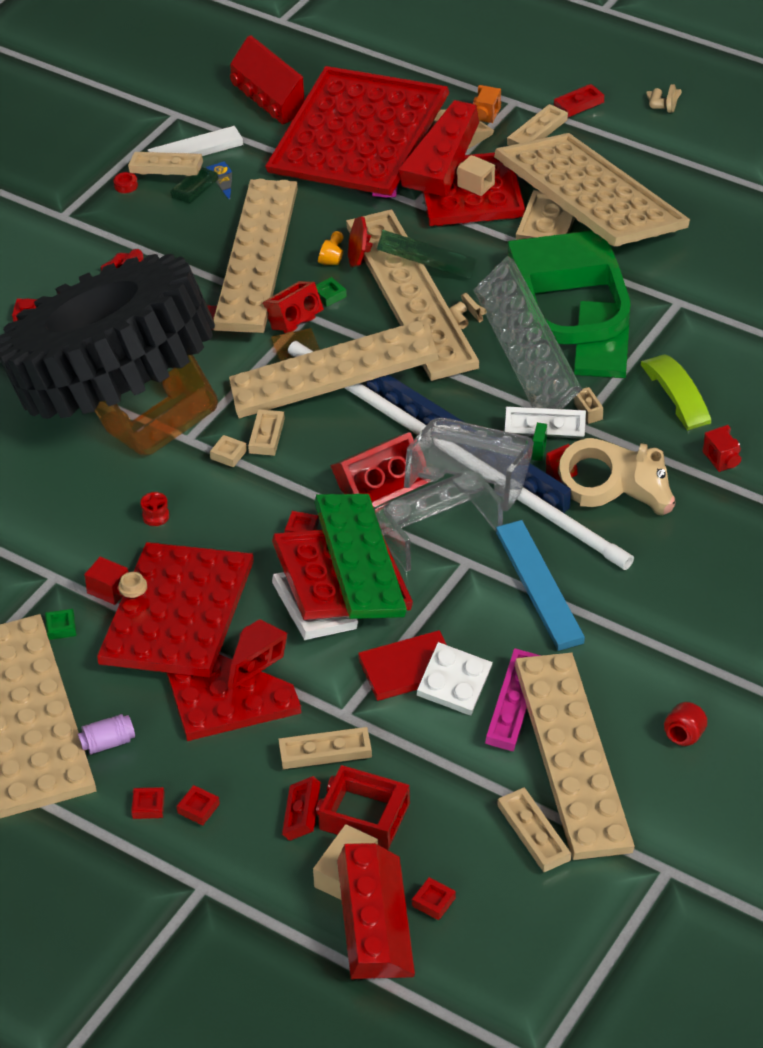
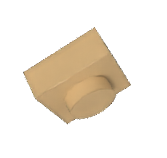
M223 435L211 449L210 458L234 467L246 453L247 445L245 442Z

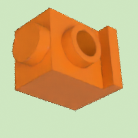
M478 86V97L474 98L473 104L477 105L479 121L494 122L501 108L500 88Z

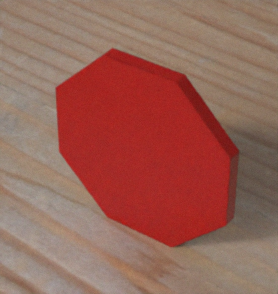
M362 216L355 218L349 235L348 258L350 267L360 266L364 253L370 252L373 243H369L371 235L367 234L365 217Z

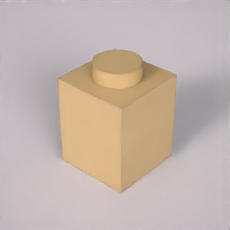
M470 155L457 168L458 187L482 196L495 184V165L478 157Z

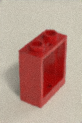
M341 765L336 776L332 775L328 782L325 798H321L317 804L316 816L319 817L320 830L338 835L346 824L378 839V845L389 850L410 805V785ZM346 791L388 803L378 825L337 813Z

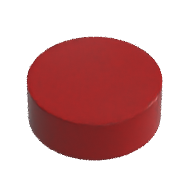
M130 172L119 173L114 177L115 190L120 193L135 191L138 187L137 176Z

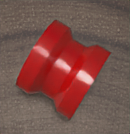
M151 492L144 495L140 503L143 521L150 526L165 524L169 519L167 497L159 492Z

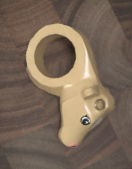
M586 438L576 441L566 448L560 459L558 474L561 482L571 489V499L580 503V506H602L614 500L623 492L649 505L657 515H666L675 506V497L669 487L664 454L658 448L648 449L647 444L641 443L639 450L635 452L603 440ZM594 458L605 462L611 469L612 474L605 483L591 488L577 484L571 478L570 472L579 461Z

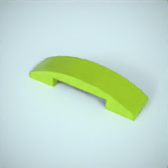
M664 354L641 361V366L652 381L658 380L676 405L675 414L687 431L711 423V417L702 396L690 376L676 360Z

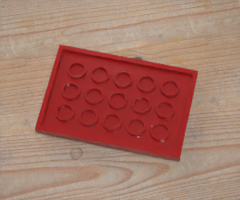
M146 542L134 572L140 573L146 580L147 590L136 598L122 597L97 655L98 664L211 677L254 563L253 553Z

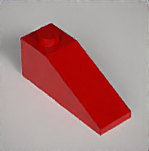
M261 619L246 626L240 634V639L231 662L228 688L233 690L283 658L287 632Z

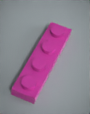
M514 648L485 744L514 752L527 710L514 666L516 658L541 655Z

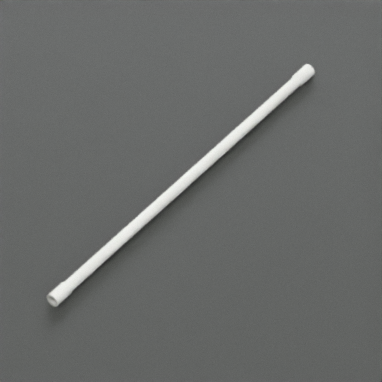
M298 341L292 342L288 348V353L293 357L313 352ZM358 383L345 387L346 390L603 554L606 559L623 570H627L632 565L633 555L617 545L606 541L363 384Z

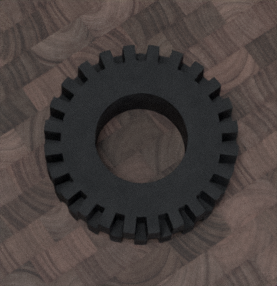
M152 254L145 257L141 262H139L137 257L127 259L120 268H116L113 263L104 266L101 273L92 277L90 272L79 276V283L73 286L65 283L55 289L57 292L55 296H42L34 301L36 308L23 309L16 315L18 321L8 323L3 328L5 333L0 335V361L25 411L28 410L32 416L40 414L45 419H50L57 413L60 418L71 417L79 407L83 414L95 411L98 404L102 401H106L109 407L121 401V394L131 390L135 396L146 390L144 383L150 380L160 383L170 377L167 371L168 368H183L190 362L187 355L199 354L203 350L204 345L202 342L211 339L213 335L211 329L215 328V323L193 272L183 257L179 256L175 259L173 254H166L159 258L157 254Z

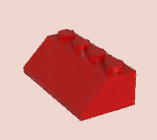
M252 35L248 36L230 63V80L247 97L254 100L259 107L265 109L273 118L284 125L295 118L304 103L303 76Z
M376 843L344 844L337 859L350 978L414 977L415 970L400 857Z

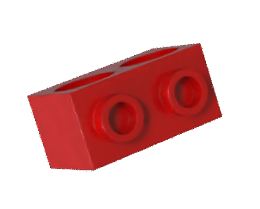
M298 281L263 302L264 307L267 308L272 330H283L284 333L296 330L298 328L297 325L313 320L317 313L324 310L315 282Z

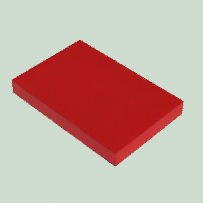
M440 630L358 653L360 664L377 701L418 689L437 643L447 645Z

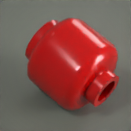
M681 702L674 706L664 721V731L667 737L672 742L681 746H690L696 743L707 727L705 712L700 706L691 702Z

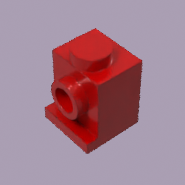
M729 425L705 432L703 453L718 472L734 468L741 462V456L739 455L741 451L740 444L737 439L730 435L731 428Z

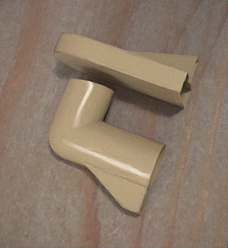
M675 84L670 85L667 99L661 98L662 90L658 88L653 91H647L646 94L649 99L650 108L664 109L667 106L668 113H672L675 110L677 99L682 92L681 89L676 90Z
M466 292L461 295L463 302L460 301L449 308L461 329L466 328L469 323L462 314L467 309L478 322L483 321L482 315L487 313L486 309L476 304Z

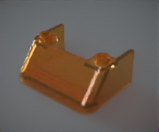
M187 355L190 362L183 368L171 369L168 371L170 377L163 380V388L168 397L133 421L119 408L118 404L108 407L106 401L100 402L95 412L109 434L137 454L149 455L155 453L214 412L217 408L218 399L195 357Z

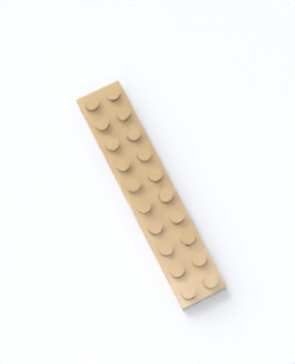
M250 179L214 317V331L264 333L268 314L263 302L273 296L298 190L297 181Z
M393 210L363 216L365 217L367 234L371 235L369 243H373L371 251L365 252L363 258L400 326L423 319L428 320L439 357L437 361L422 365L429 379L433 381L478 369L479 360ZM355 218L346 220L349 233Z

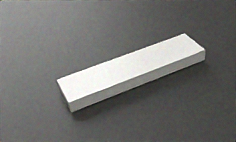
M232 126L148 149V152L192 153L205 156L242 146L243 138L236 127Z

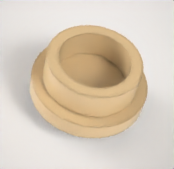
M138 572L126 573L119 582V592L125 597L136 598L145 593L147 582Z

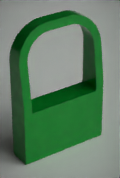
M593 231L508 241V263L529 325L537 336L557 344H579L613 338L621 334L628 327L630 322V298L611 245ZM607 284L619 312L613 318L600 323L561 326L548 321L541 314L535 293Z

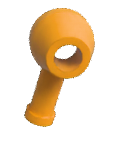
M335 231L332 233L330 240H325L318 256V263L323 265H339L343 256V250L338 247V244L344 238L341 232Z

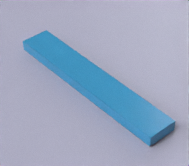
M520 520L497 526L496 534L557 651L584 644L585 636L523 521Z

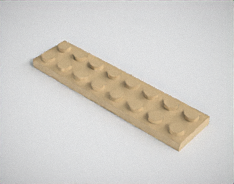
M423 319L230 376L229 379L238 418H243L256 414L258 409L270 410L437 361L439 357L428 320Z
M573 653L516 658L514 666L573 860L633 853L635 845Z

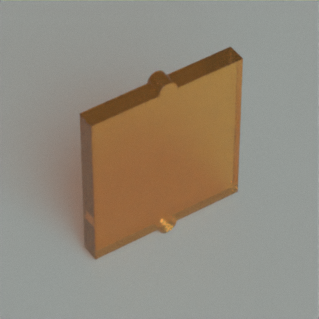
M311 328L271 337L280 362L294 358L288 353V348L294 341H298L313 352L320 350Z

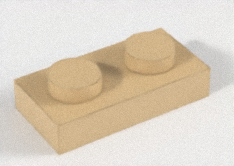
M258 409L248 445L250 454L275 456L285 420L284 412Z

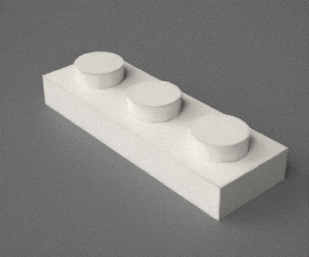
M506 407L505 435L534 436L538 422L548 424L547 437L584 439L586 410Z

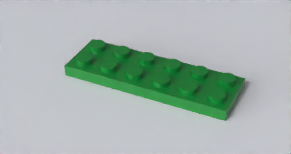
M316 494L315 507L349 619L405 617L407 608L369 494Z

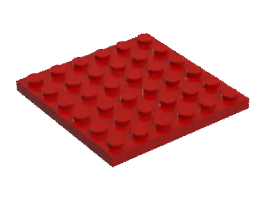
M325 66L265 166L267 172L391 196L400 181L398 169L427 134L449 95L448 86Z

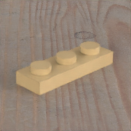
M549 104L508 136L507 145L510 146L546 138L568 120V112Z
M134 152L128 167L130 173L142 175L174 174L192 176L198 175L203 158L202 154Z
M367 727L279 738L283 769L372 758Z
M525 787L498 799V808L543 872L571 861V852Z

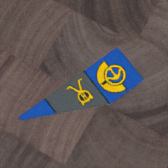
M226 162L206 167L226 197L230 199L232 171Z

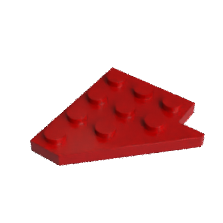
M220 654L211 677L167 673L187 741L301 714V705L294 685L261 671L231 690L228 688L232 659Z

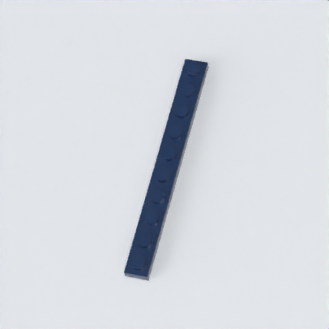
M390 375L366 381L367 388L563 513L570 509L571 489Z

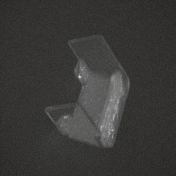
M447 418L433 419L407 447L404 487L410 488L418 477L428 482H435L446 473L495 484L494 492L503 499L502 510L508 512L522 492L533 453L534 442L531 438L523 435Z
M475 471L462 472L388 502L374 510L389 550L406 572L411 570L410 538L402 529L405 526L469 500L472 501L495 531L497 526L502 525L503 501L480 473Z

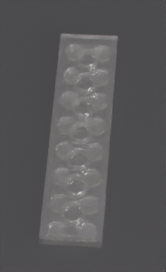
M507 256L473 291L481 307L486 309L487 313L485 315L532 408L563 409L582 391V388L515 261Z

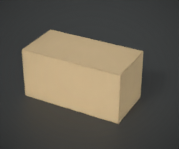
M588 387L575 391L574 404L578 410H586L585 421L587 424L603 420V406L592 390Z

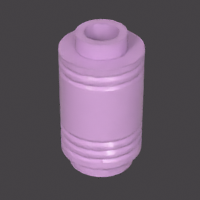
M122 714L81 726L82 733H78L82 749H88L90 755L129 743L130 739L135 738L134 728L129 715L123 716Z

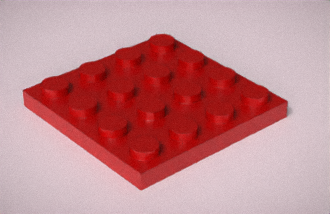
M495 152L472 154L495 165V184L482 196L458 187V175L456 174L447 197L423 192L429 226L523 217L525 207L516 173L494 157ZM465 155L462 162H464L470 155Z
M323 530L275 533L272 543L303 620L349 616ZM385 541L406 608L411 610L413 601Z

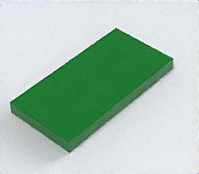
M580 301L578 325L600 323L613 318L619 312L616 303ZM629 325L621 334L613 338L577 344L574 375L626 378Z

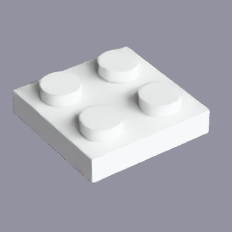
M438 642L417 689V696L472 716L493 662Z

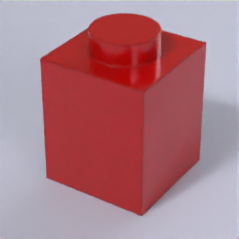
M100 556L84 574L87 593L116 605L123 597L119 592L118 585L121 577L129 573L128 568Z

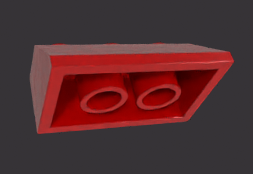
M411 432L393 437L330 465L343 494H369L373 508L431 482Z

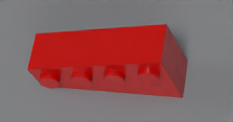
M457 100L451 103L398 169L402 187L447 197L456 177L457 168L463 161L479 125L477 105Z

